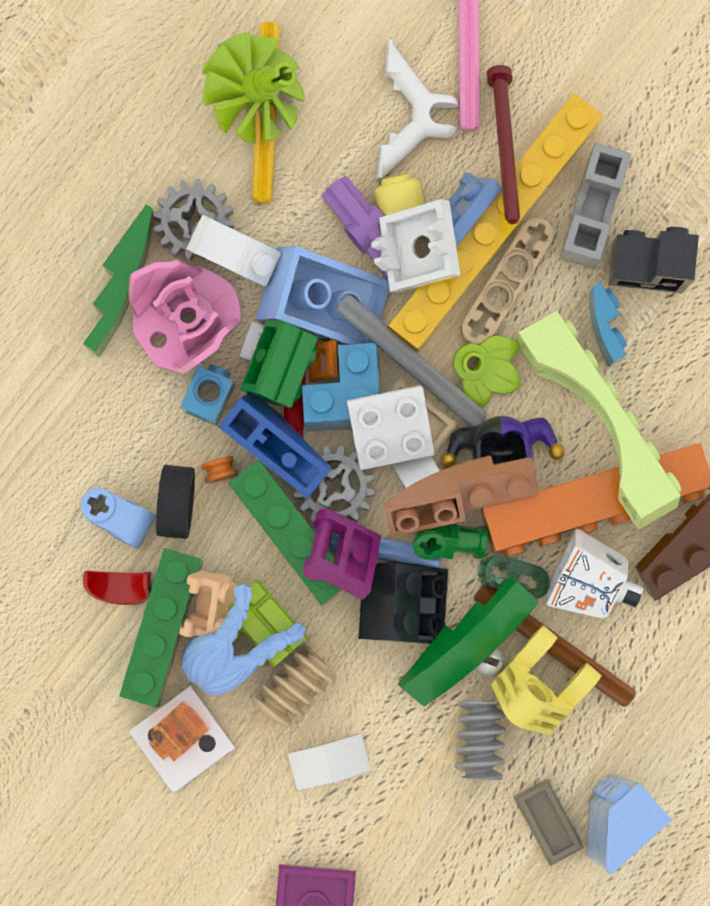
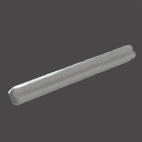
M347 295L339 302L336 311L370 341L376 343L377 347L470 427L480 426L487 417L485 410L354 297Z

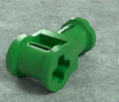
M455 523L412 532L415 534L413 550L417 556L423 559H435L438 557L452 559L455 552L472 554L474 558L482 559L487 549L488 529L486 526L471 528L458 526Z

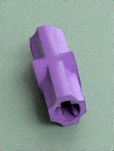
M347 176L338 179L321 195V198L345 226L344 230L354 245L363 254L367 253L374 261L375 258L381 257V252L372 248L371 243L376 238L382 236L379 218L385 215L375 205L371 206ZM382 271V273L388 279L387 271Z

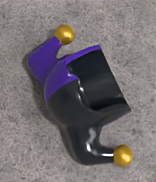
M495 416L487 419L480 426L463 427L453 431L447 453L441 458V464L445 468L455 466L457 462L456 455L462 449L472 451L473 460L491 456L493 465L531 457L533 461L532 445L538 440L549 447V455L554 460L562 459L565 455V450L557 442L554 431L545 418H535L520 422L509 416Z

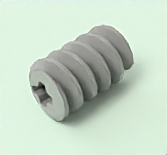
M459 701L458 706L469 711V714L458 717V722L468 726L467 730L457 732L458 738L467 741V745L456 748V753L466 757L465 761L455 763L456 769L465 772V776L461 778L480 780L503 779L501 773L492 769V767L504 764L503 758L493 754L494 751L505 747L503 742L494 739V736L505 733V727L495 723L496 720L506 717L502 710L496 708V705L500 704L499 702Z

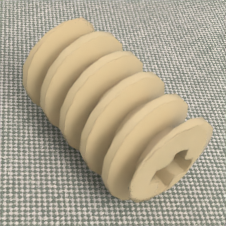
M305 643L303 644L308 653L306 656L296 651L293 653L297 663L295 667L285 662L282 664L286 674L285 677L275 673L271 675L275 684L274 688L264 684L260 686L264 695L263 699L253 695L250 696L251 700L273 722H278L287 727L291 725V720L287 714L288 711L297 716L302 714L298 703L299 700L308 705L313 703L309 690L319 694L324 692L320 679L330 683L335 681L327 664Z

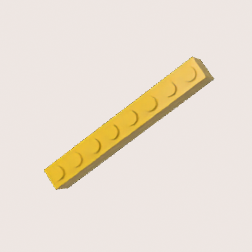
M573 93L515 166L520 210L518 223L511 225L505 220L503 192L501 190L456 247L461 275L419 287L391 321L388 328L419 353L598 128L604 115Z

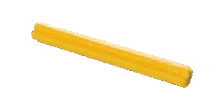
M262 22L259 25V36L270 37L279 41L280 29L278 23ZM269 104L270 115L276 122V108ZM257 110L255 116L256 143L254 144L252 200L255 203L268 204L272 202L275 139L264 141L263 118Z

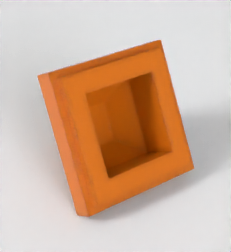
M336 340L316 343L317 354L313 364L309 367V381L319 382L338 378L339 354Z

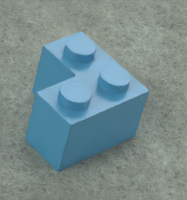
M376 343L338 345L340 383L302 385L304 423L309 432L351 429L347 400L382 393L380 359Z

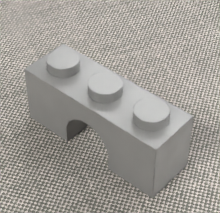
M598 143L594 144L588 158L560 259L593 269L596 268L602 257L611 226L609 224L611 215L622 188L632 153Z

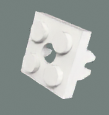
M439 199L379 218L382 236L376 238L371 245L372 248L381 252V257L375 258L374 264L382 271H387L390 292L399 293L461 275L449 200ZM420 236H426L430 240V243H428L430 252L424 258L418 257L414 249L415 242Z

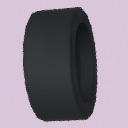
M163 466L157 499V536L188 538L195 491V469L193 467Z

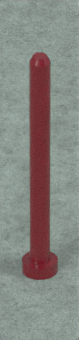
M496 65L487 70L486 77L487 84L493 87L505 220L513 225L518 223L520 219L508 86L512 83L513 76L510 67Z

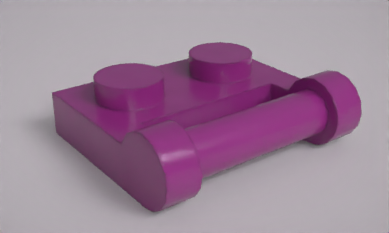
M321 509L315 515L314 527L316 532L310 557L304 562L303 574L310 580H324L363 600L371 591L381 535L332 510ZM331 532L340 535L334 563L325 560Z

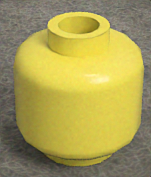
M410 173L381 179V185L374 191L377 208L385 216L426 204L421 182L416 178H410Z

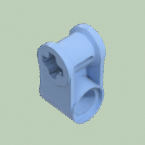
M102 488L89 490L81 501V510L91 523L108 531L113 537L136 549H139L156 518L155 514L129 500H124ZM102 497L106 498L105 505L109 510L106 513L99 512L97 516L92 515L93 508L90 506V502L92 500L98 502Z

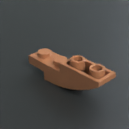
M487 456L449 467L410 485L384 503L391 537L466 521L464 511L538 496L532 458L528 457L493 465L492 457Z

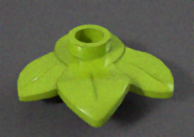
M493 335L486 338L481 344L467 343L459 347L453 357V368L456 374L462 378L463 392L476 404L485 407L490 400L492 392L509 394L518 390L521 387V379L516 368L509 361L517 353L520 345L509 337ZM476 356L478 358L477 366L473 369H468V359Z

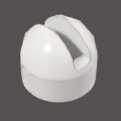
M498 648L489 656V658L499 660L497 667L482 662L475 668L480 674L492 676L501 671L504 665V657Z

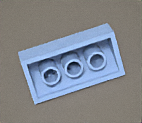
M608 775L592 789L596 795L589 800L586 855L591 861L611 875L672 821L639 782L619 775L613 778Z

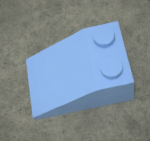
M298 246L275 248L282 252L267 286L264 287L256 320L266 322V319L282 320L298 327L300 330L317 336L318 339L325 341L336 340L339 345L373 343L336 311V307L345 296L351 295L381 321L389 291V281L387 279Z

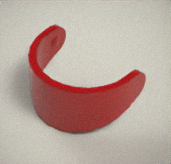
M86 570L83 575V586L90 596L103 602L117 605L141 604L149 599L151 572L121 573Z

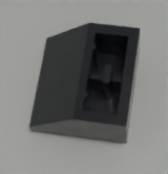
M376 563L371 591L363 600L361 599L358 639L430 644L436 636L438 637L440 631L445 626L448 569L400 563Z

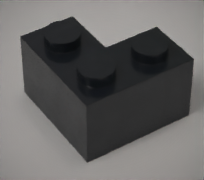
M667 227L666 231H660L656 238H648L645 232L637 230H625L623 235L617 234L612 245L608 285L682 294L695 280L699 235L689 234V229L683 227Z

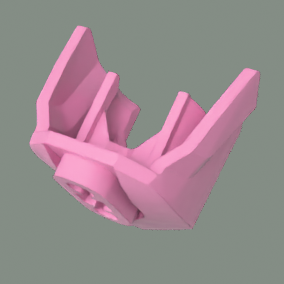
M174 260L171 262H154L130 275L129 302L134 311L133 335L153 363L159 368L172 372L178 371L181 374L195 369L217 351L222 340L241 323V308L234 286L220 275L208 269ZM187 314H194L196 316L192 323L187 324L183 322V318ZM158 335L167 337L166 344L161 348L153 346V339Z

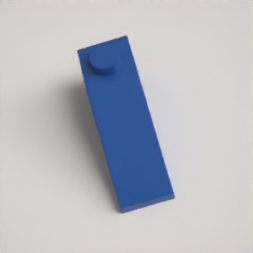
M250 394L240 397L218 426L307 499L332 469L281 414L263 400Z

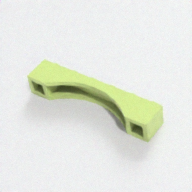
M555 311L518 332L519 349L538 377L556 382L574 392L593 409L604 423L613 440L618 458L620 477L618 500L639 530L678 507L681 497L680 492L682 491L676 477L671 472L665 473L658 461L661 458L651 441L645 442L639 434L638 430L640 427L633 413L630 410L624 411L617 401L619 394L613 383L609 379L604 381L597 371L599 365L593 353L589 349L583 350L577 341L579 336L572 322L569 319L564 321L558 311Z

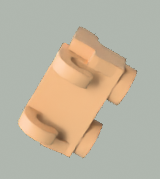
M201 570L187 577V584L190 585L189 592L197 594L195 611L191 612L189 619H185L184 624L180 626L179 634L185 637L215 633L221 627L222 621L227 617L229 605L235 601L233 591L238 585L233 582V578L221 572L215 573Z

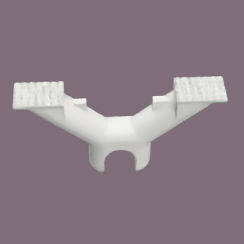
M391 39L387 42L384 76L394 81L393 91L402 92L412 105L411 122L399 133H390L387 145L379 147L376 175L378 183H381V179L388 175L426 137L450 138L457 131L455 126L435 123L429 115L435 108H458L457 99L447 94L430 93L394 46Z

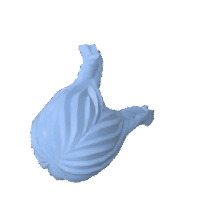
M243 583L235 587L233 591L235 597L234 606L222 621L221 627L213 634L194 637L185 645L182 670L187 676L188 681H192L193 684H196L206 694L223 695L239 686L257 667L263 666L266 660L272 659L276 652L283 651L287 645L301 642L307 628L302 626V623L293 624L288 630L269 636L248 654L234 656L232 643L237 638L243 621L247 619L249 603L253 596L251 587Z

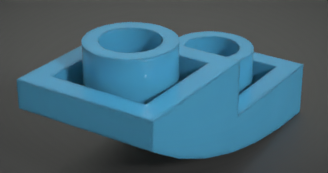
M599 282L589 292L590 318L598 346L610 367L626 355L623 348L627 347V344L621 332L616 327L611 329L609 323L615 321L620 315L617 310L620 307L619 301L610 288L604 289L601 282Z

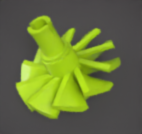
M250 32L233 36L221 42L207 59L202 69V73L207 75L203 90V102L205 106L215 104L213 105L215 118L219 129L224 133L228 132L241 110L246 108V115L235 130V133L244 142L255 144L256 111L258 110L263 118L264 141H271L278 138L282 132L270 115L269 104L278 110L288 128L292 129L297 120V107L278 99L277 95L282 92L304 102L305 94L296 78V69L300 67L293 58L276 48L279 41L265 36H251Z

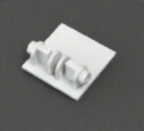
M422 385L347 400L360 470L435 455Z

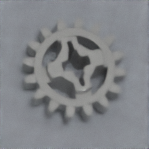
M196 179L194 187L188 188L185 180H182L180 183L181 190L177 192L169 186L167 191L170 198L168 200L158 198L157 200L158 205L163 210L153 212L154 220L161 222V224L154 227L155 234H165L160 241L161 246L166 248L173 245L171 253L175 258L181 252H185L187 262H191L195 254L186 249L199 221L196 222L191 234L187 220H191L192 214L195 213V207L199 219H201L203 214L234 229V222L226 219V217L234 214L232 206H222L227 201L226 194L222 193L215 196L216 187L212 183L206 190L202 189L200 179ZM188 198V202L180 208H174L179 202ZM204 200L210 202L215 207L218 215L208 212L204 208ZM169 226L182 231L183 242L172 234ZM200 256L203 261L207 260L206 258Z
M339 445L336 454H331L328 446H323V456L321 457L326 463L339 462L341 464H339L337 469L330 470L318 485L320 496L316 503H314L311 496L307 499L299 491L294 492V497L298 499L304 498L305 502L300 506V510L305 512L311 509L313 511L311 516L313 523L317 511L329 509L332 504L344 502L350 505V507L336 513L344 517L350 516L357 522L359 520L357 509L360 508L368 511L370 508L368 503L364 501V498L373 497L375 494L374 490L367 488V484L375 480L374 475H364L365 470H360L359 464L355 462L357 459L356 451H353L347 457L344 455L343 446ZM352 471L356 473L359 479V493L350 487L348 478ZM344 472L341 481V488L344 492L342 494L335 492L332 496H329L327 501H324L328 491V486L325 484L326 480L333 482Z

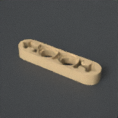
M540 217L527 220L521 227L463 320L461 335L466 343L481 344L486 338L495 335L553 241L554 230L546 219ZM539 227L544 230L542 237L546 241L538 240L531 251V253L538 255L534 259L526 250L516 248V246L520 244L525 248L531 237L527 230L535 231ZM513 257L523 258L527 263L528 270L522 276H513L507 270V261ZM493 288L503 289L508 295V302L501 308L493 307L487 300V293ZM478 306H481L488 314L498 316L499 318L497 321H494L490 316L484 326V330L488 334L486 336L479 334L477 338H474L470 335L472 328L468 324L470 322L473 324L479 322L484 313L477 310Z

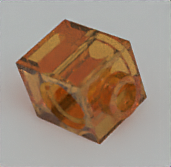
M185 700L148 732L153 738L149 744L163 760L170 757L173 761H176L211 728Z

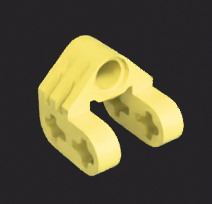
M542 625L507 662L491 686L504 714L511 723L525 730L550 735L555 727L559 726L564 718L592 690L602 675L588 663H585L554 695L550 688L536 676L529 673L530 669L542 658L558 638L546 626Z

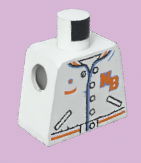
M575 529L547 586L546 605L603 619L608 617L616 601L635 608L642 596L643 587L627 581L628 560L625 556L585 532Z

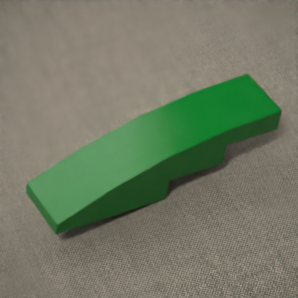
M147 204L103 263L105 271L113 277L93 303L95 309L103 316L83 343L90 352L99 358L120 326L130 305V275L144 267L149 253L155 220L153 218L154 211Z
M509 576L485 606L477 601L454 630L445 625L438 637H435L397 685L425 707L456 685L489 657L517 629L539 604V601L520 583Z

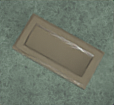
M548 779L513 796L550 866L584 848Z

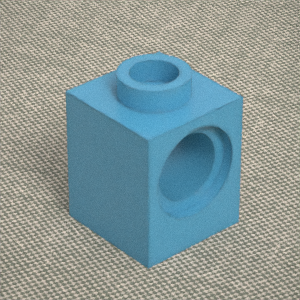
M212 364L209 365L208 369L198 366L180 406L182 411L218 426L235 387L234 381L229 379L231 373ZM206 384H215L220 388L218 398L212 402H205L199 398V392Z

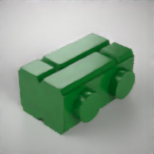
M266 319L240 390L272 405L291 409L293 403L298 401L302 395L303 384L301 381L306 368L310 367L316 358L317 350L315 345L318 337L300 330L298 327L285 321Z

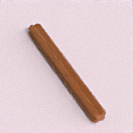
M483 584L474 595V600L485 606L497 591L488 584ZM529 614L517 627L516 631L529 639L544 624ZM549 629L558 638L547 651L548 654L575 673L585 663H588L602 675L594 687L621 706L627 707L636 695L635 689Z

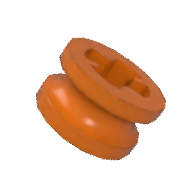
M233 456L218 458L201 465L202 470H205L208 474L205 478L206 484L223 481L238 475L237 470L232 468Z

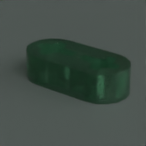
M502 555L489 556L484 558L478 567L479 581L484 587L493 591H498L507 580V578L496 579V576L491 574V567L497 566L500 571L509 573L511 578L520 583L536 599L542 598L550 587L548 573L543 568ZM532 577V580L537 582L536 588L529 589V585L519 582V578Z

